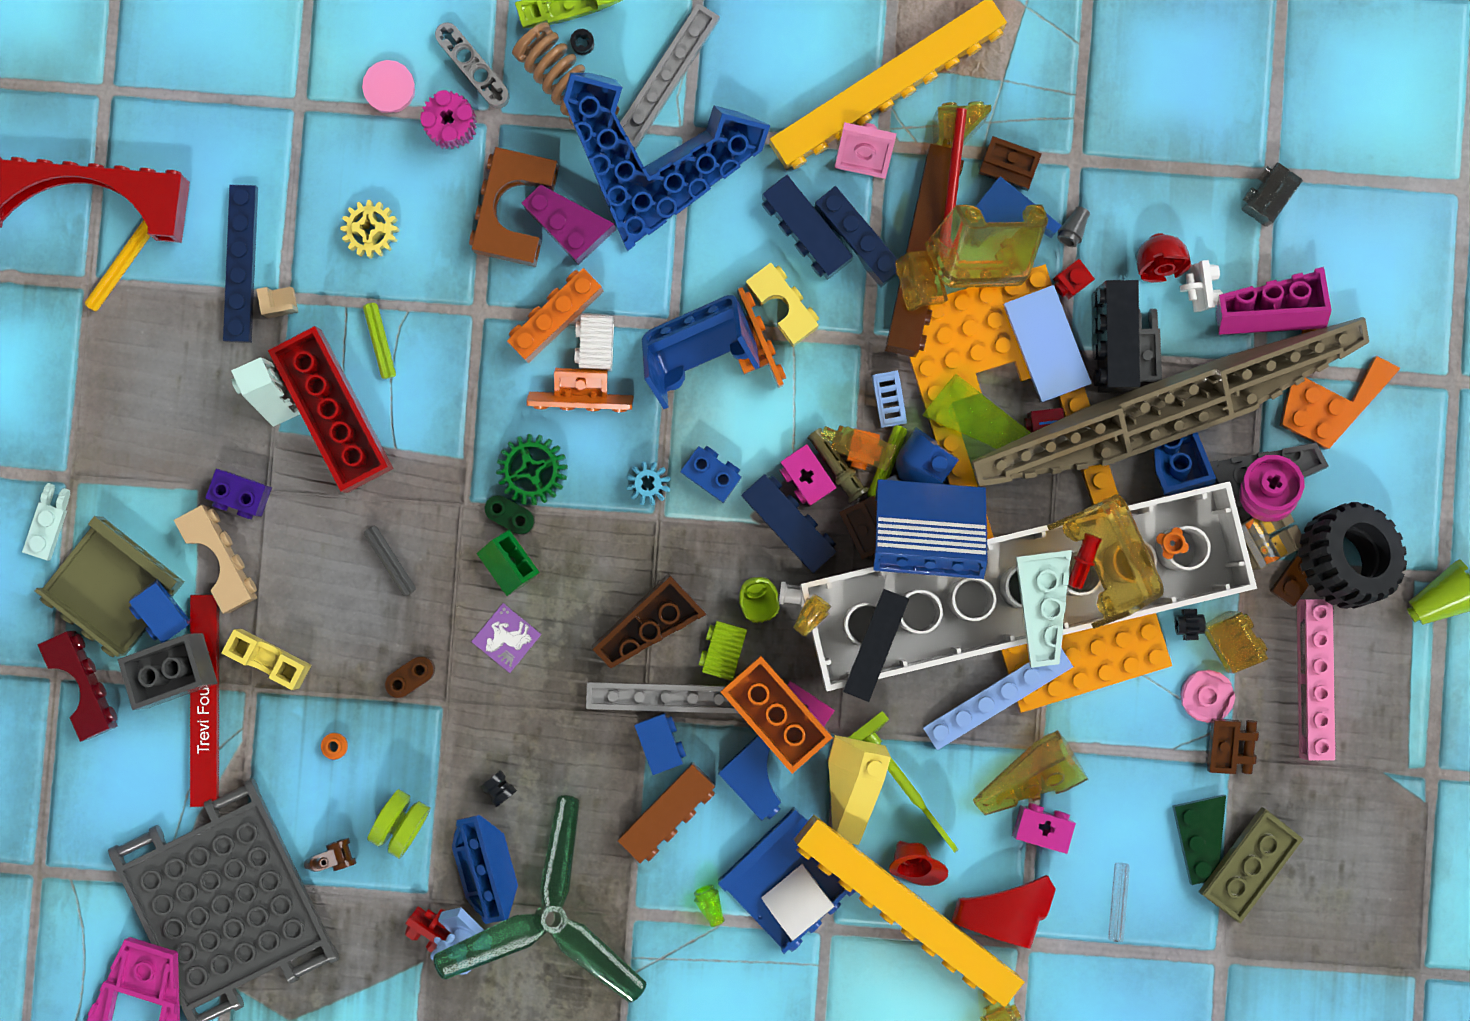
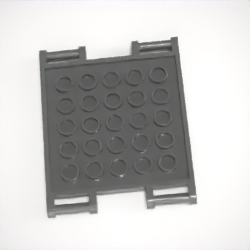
M253 778L245 781L243 786L214 801L210 799L204 802V807L211 820L210 823L166 843L162 829L156 825L150 828L148 833L121 846L115 845L108 849L113 865L151 944L178 952L179 1003L188 1021H211L233 1009L237 1011L243 1008V999L236 988L281 966L287 981L291 984L298 981L300 976L328 962L332 964L340 959L338 951L333 946L259 792V787ZM247 795L250 796L252 802L221 817L219 813L220 808ZM151 842L154 843L155 850L128 863L125 862V855ZM320 946L322 947L324 953L296 967L292 965L291 960ZM224 993L226 994L227 1001L201 1014L196 1012V1007Z

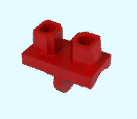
M418 906L405 923L408 925L405 936L417 941L423 935L430 940L426 948L432 953L433 950L437 949L434 938L440 937L441 940L446 941L447 936L451 934L438 921L441 912L445 910L441 908L438 914L430 909L425 911Z

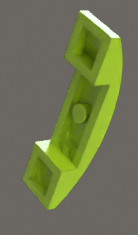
M521 0L515 2V6L524 29L533 28L544 22L553 25L598 12L623 0Z

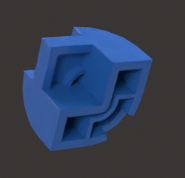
M915 427L898 453L896 472L901 481L943 484L959 459L939 446L936 440Z

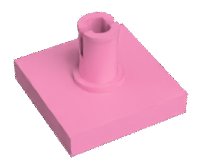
M844 122L835 168L886 179L897 133L878 130L871 123L859 126Z

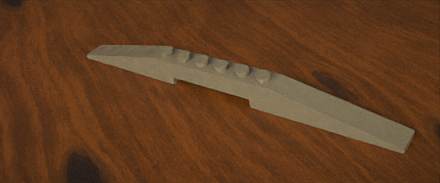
M1360 317L1230 354L1086 407L973 460L972 465L977 484L981 487L1010 482L1016 478L1024 477L1028 479L1037 477L1040 474H1058L1069 469L1081 470L1093 465H1110L1260 408V404L1268 399L1273 400L1283 394L1282 391L1294 384L1299 385L1305 381L1304 378L1316 371L1321 372L1326 369L1332 361L1338 358L1342 359L1368 344L1369 336L1366 319Z

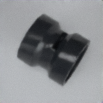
M501 770L480 786L484 793H488L492 797L491 802L495 807H498L517 791L512 784L506 782V776Z

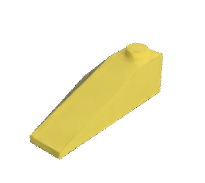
M834 735L828 756L832 829L851 844L859 845L883 786L891 756L884 745Z

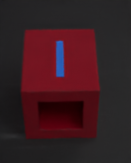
M1063 408L1027 413V418H1024L1025 433L1030 434L1064 418Z

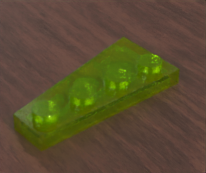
M957 374L953 376L922 414L927 419L943 424L947 428L954 429L994 449L1003 447L1031 433Z

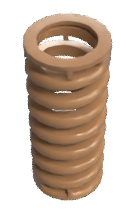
M544 22L524 34L515 44L512 54L519 62L524 63L525 70L533 74V79L536 83L542 84L543 91L551 95V100L554 104L560 105L561 113L569 116V122L573 125L563 101L564 95L561 96V94L566 89L569 74L584 73L585 66L580 64L567 72L575 64L576 56L568 54L562 58L567 52V45L560 43L553 47L559 39L558 34L550 29V25L547 22ZM536 37L537 39L531 45H529L531 41ZM549 51L539 63L534 64L537 58ZM555 64L547 74L543 75L545 69ZM567 72L557 84L552 85L555 79ZM617 106L616 112H615L616 115L618 114V112H619V110H620L618 106Z

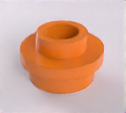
M339 733L328 734L321 742L322 753L325 757L332 760L343 757L348 750L346 738ZM332 741L338 744L337 751L330 749Z

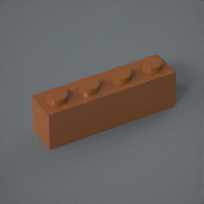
M692 762L619 837L618 842L639 863L644 859L649 862L659 852L657 846L663 840L669 842L676 835L678 824L681 821L686 824L697 813L694 808L700 802L705 805L714 796L715 792L713 789L715 788V783Z

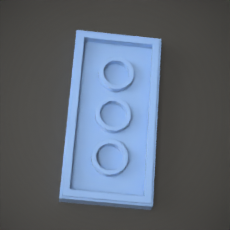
M1054 285L1003 304L1040 403L1092 384Z

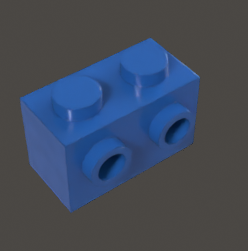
M698 446L680 472L724 504L742 479V476L738 474L740 469L729 461L723 464L716 459L719 454L710 447L706 446L703 449Z
M155 580L129 600L131 604L129 606L130 611L138 620L140 618L144 620L148 625L145 629L154 641L159 639L161 643L166 642L190 624V619L159 580Z
M666 712L635 723L634 726L652 775L683 764V757L686 756V752L682 742H676L673 732H676L677 728L672 716L667 718Z

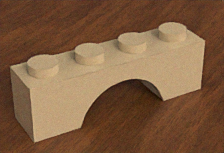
M201 505L174 519L185 543L203 544L209 547L217 556L220 573L216 584L210 591L223 614L231 613L257 599L255 594L257 588L250 577L247 578L242 569L245 568L244 563L238 554L235 555L230 547L233 544L226 531L222 532L218 524L220 518L214 508L210 509L209 506Z

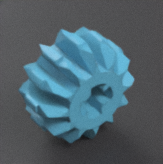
M643 461L641 463L643 471L640 472L634 466L632 470L637 476L627 475V479L634 481L635 484L626 486V489L628 491L637 490L631 495L633 500L637 499L640 494L642 495L640 505H644L646 498L649 497L651 506H654V496L657 495L659 500L663 501L665 498L659 492L661 490L670 492V488L662 486V483H667L671 479L670 477L660 478L666 471L664 467L660 468L656 473V462H653L650 470H648L647 463ZM645 477L649 480L650 477L655 479L653 481L655 487L652 490L649 488L644 490L642 488L644 486L642 480Z

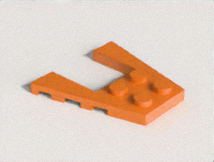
M1318 329L1302 330L1301 334L1315 331ZM1378 356L1373 357L1351 401L1304 378V382L1289 387L1279 426L1312 443H1317L1318 446L1324 449H1330L1399 371L1400 367Z

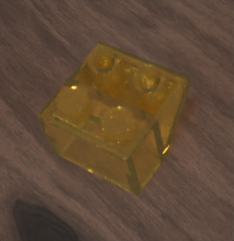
M981 101L970 102L968 106H958L955 102L943 103L942 107L937 108L932 120L933 144L952 148L956 108L967 109L963 140L964 146L985 123L991 112V105H984V102Z
M1227 611L1207 622L1205 635L1226 672L1233 674L1269 659L1265 653L1267 651L1265 643L1260 637L1256 638L1252 631L1254 625L1247 614L1238 611Z

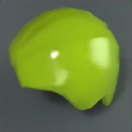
M752 577L742 584L739 592V603L747 619L753 623H763L764 621L771 620L778 614L780 609L778 591L768 578Z

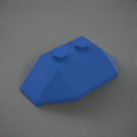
M481 815L457 820L452 850L465 897L473 909L482 916L481 919L485 924L505 921L509 919L518 883L504 833Z

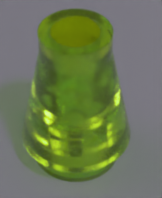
M706 885L697 889L694 892V902L708 920L710 926L715 927L722 924L725 919L722 913L719 891L713 885Z

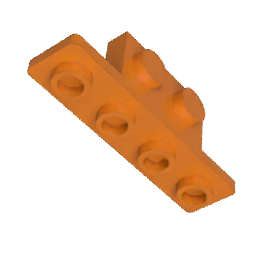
M743 287L738 288L739 297L747 313V316H745L757 344L760 368L769 365L778 388L783 387L784 383L782 380L786 379V375L781 364L776 365L772 356L776 352L771 340L765 341L762 331L766 329L760 315L757 317L754 315L752 307L756 305L750 291L745 293ZM749 358L738 359L744 375L755 370Z
M555 368L554 392H529L526 403L527 406H533L535 409L559 407L562 410L586 408L588 411L612 409L614 412H625L632 409L634 396L608 394V370Z

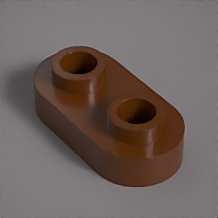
M424 656L412 659L387 677L385 682L386 691L395 698L407 696L434 676V663L431 659ZM418 665H422L425 669L422 675L416 672ZM396 680H400L403 684L400 690L394 687Z

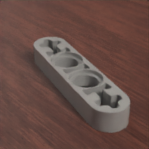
M451 23L439 25L436 29L435 37L447 55L491 107L496 109L505 107L510 99L506 86L456 26ZM453 31L451 35L457 43L455 47H453L448 39H444L443 32L451 33ZM463 49L469 50L471 52L470 60L460 62L457 59L459 51ZM479 69H484L488 72V77L483 82L474 80V73ZM491 83L498 93L503 91L501 93L502 100H491L493 94L488 88Z

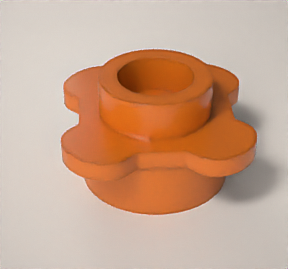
M1178 527L1172 528L1169 533H1160L1156 537L1157 543L1163 549L1162 556L1166 559H1172L1178 553H1186L1189 549V545L1182 535L1183 531ZM1171 541L1175 542L1174 546L1170 545Z

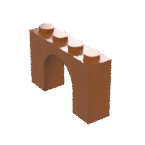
M495 147L494 154H490L488 158L487 169L490 170L488 180L484 179L481 188V194L484 195L482 205L478 204L475 220H478L477 228L472 230L469 245L472 246L475 254L532 267L537 266L542 241L539 237L513 232L504 228L497 218V205L501 196L515 186L525 185L537 188L542 185L554 191L560 167L556 160Z

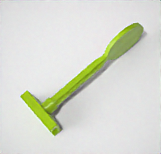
M882 711L848 738L881 745L882 740L876 732L889 719ZM891 758L887 769L912 803L923 811L953 852L956 853L959 850L926 808L921 795Z

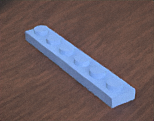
M1062 648L1060 663L1057 665L1031 668L1028 662L930 722L923 729L935 748L939 750L1073 668V665Z

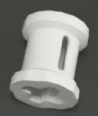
M781 582L779 604H800L801 607L805 608L800 586Z

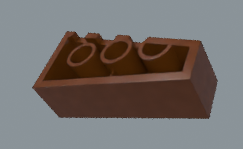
M668 573L592 645V650L611 669L707 614Z

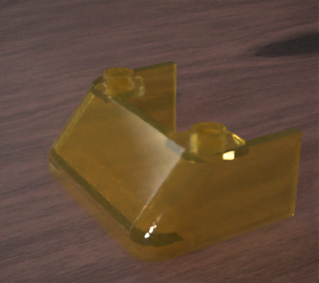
M1113 495L1047 525L1049 531L1063 525L1064 534L1074 542L1083 541L1085 533L1102 539L1093 562L1104 588V591L1099 593L1097 600L1098 610L1103 614V617L1091 623L1093 629L1130 616L1163 595L1164 588L1160 576L1128 505L1120 495Z

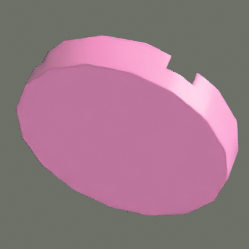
M384 60L375 63L367 70L363 77L362 89L364 97L374 109L381 113H396L410 105L415 95V82L412 74L404 65L397 61Z
M1212 670L1197 671L1190 675L1182 685L1180 693L1182 706L1188 715L1198 721L1210 723L1212 718L1223 719L1229 714L1234 705L1235 693L1231 686L1232 684L1220 672Z

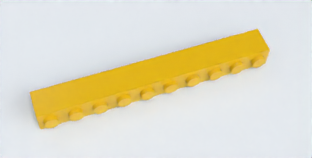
M993 0L980 2L771 137L769 141L770 147L786 171L791 167L794 170L801 167L807 162L806 158L813 153L815 155L821 154L829 147L828 143L834 139L841 141L844 122L859 126L867 124L873 119V114L879 110L881 113L886 112L895 105L893 101L902 96L905 99L916 91V86L923 82L927 85L938 77L937 73L944 68L948 71L960 63L959 59L964 55L968 54L970 57L982 49L981 44L988 40L994 42L1004 34L1003 30L1007 21Z
M814 814L795 837L794 841L799 846L796 850L808 860L813 857L819 862L817 867L825 874L830 876L833 873L839 877L838 883L849 892L854 889L861 895L859 899L869 908L876 906L882 912L879 915L891 925L894 922L902 927L900 931L913 941L917 938L923 943L921 948L930 956L934 957L937 954L944 959L941 963L952 973L958 970L964 975L962 980L973 989L976 986L984 991L982 995L993 1005L999 1002L1002 1006L1006 1007L1025 983L1015 971Z

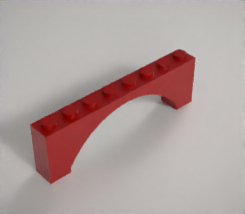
M0 157V228H2L3 221L12 211L40 192L60 185L91 184L110 189L128 199L147 224V234L156 241L182 243L190 182L179 171L165 170V173H160L154 169L144 167L136 171L120 165H115L112 169L104 168L103 165L89 163L87 167L79 166L77 163L63 161L62 164H53L52 161L45 159L27 162L26 159L20 157H11L10 160H3Z

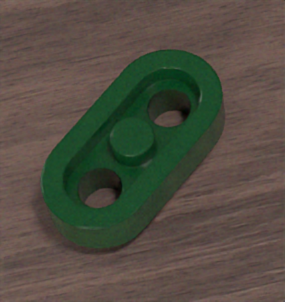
M500 495L492 496L485 504V513L489 519L516 534H527L534 528V515L526 508ZM499 503L502 505V511L496 514L493 511V507ZM519 516L525 518L523 526H518L516 523V519Z

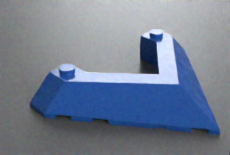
M570 73L563 96L565 106L627 251L633 248L635 243L645 235H650L665 224L666 220L672 215H677L708 192L711 186L720 179H725L741 167L740 164L751 156L755 157L763 150L770 125L738 111L713 105L708 125L704 132L644 167L615 114L622 91V86L615 79L593 73Z

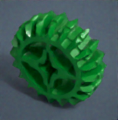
M527 434L526 443L519 436L517 437L519 444L517 447L512 442L508 443V446L512 449L510 453L506 450L501 451V454L506 456L507 459L506 461L502 459L497 460L498 464L504 465V469L496 470V474L505 475V478L500 479L498 483L500 485L509 484L504 489V493L509 494L514 490L515 492L512 495V500L514 501L522 495V504L526 505L528 498L531 497L532 505H537V497L540 496L541 501L547 503L548 500L545 494L549 493L553 498L557 496L552 490L554 486L560 490L563 489V486L557 483L558 479L567 480V476L560 474V470H567L568 465H559V462L566 459L564 454L555 455L561 448L557 445L550 449L553 442L551 439H547L543 445L542 435H538L536 442H533V436ZM528 449H541L550 458L535 461ZM521 453L523 464L515 473H511L513 461ZM530 463L534 466H540L538 467L539 469L535 470V476L529 473L525 474L529 469ZM553 466L552 478L543 487L542 473ZM528 478L535 486L536 491H524L514 481Z

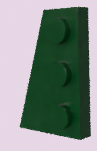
M1224 794L1172 806L1191 885L1206 882L1220 863L1226 795Z

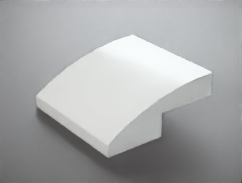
M803 864L761 897L792 941L835 907Z

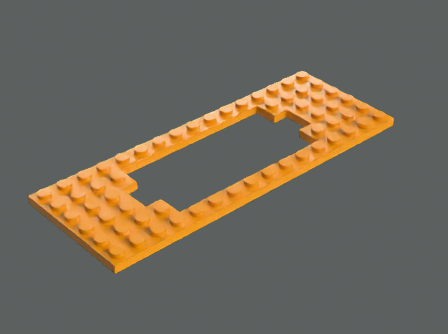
M1046 264L929 300L928 309L932 310L929 326L924 325L922 335H927L924 351L919 350L916 358L908 357L934 440L937 441L939 446L959 459L946 477L948 485L978 487L952 403L980 395L982 392L976 374L1006 364L1015 363L1020 382L1031 379L1003 304L1052 286ZM1085 387L1058 396L1061 408H1063L1064 418L1090 406ZM1099 464L1088 466L1087 469H1081L1094 513L1122 507L1109 465L1102 466ZM987 517V539H991L994 536ZM1156 613L1063 635L1061 648L1072 663L1073 668L1017 701L1019 712L1022 713L1171 667L1172 662ZM1027 644L1000 650L1008 674L1029 662Z

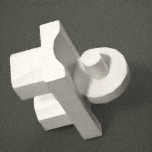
M1209 260L1192 264L1188 274H1186L1187 284L1179 286L1180 292H1188L1189 301L1193 303L1194 312L1214 308L1218 303L1219 295L1223 294L1221 290H1213L1212 281L1219 279L1220 270L1218 265L1209 264Z

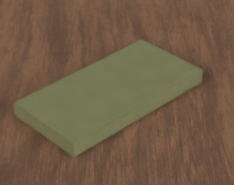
M1261 807L1198 892L1241 924L1303 841V838L1268 810Z

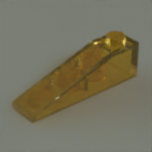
M1057 730L1034 742L985 787L973 801L984 815H989L1015 807L1020 800L1031 798L1032 801L1041 799L1040 794L1054 790L1056 794L1065 792L1087 781L1088 778L1068 742Z

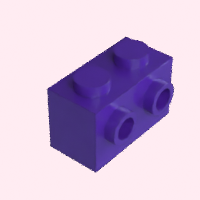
M216 469L205 499L213 501V507L225 511L228 510V507L238 510L236 515L252 520L253 515L262 517L272 487L221 469Z

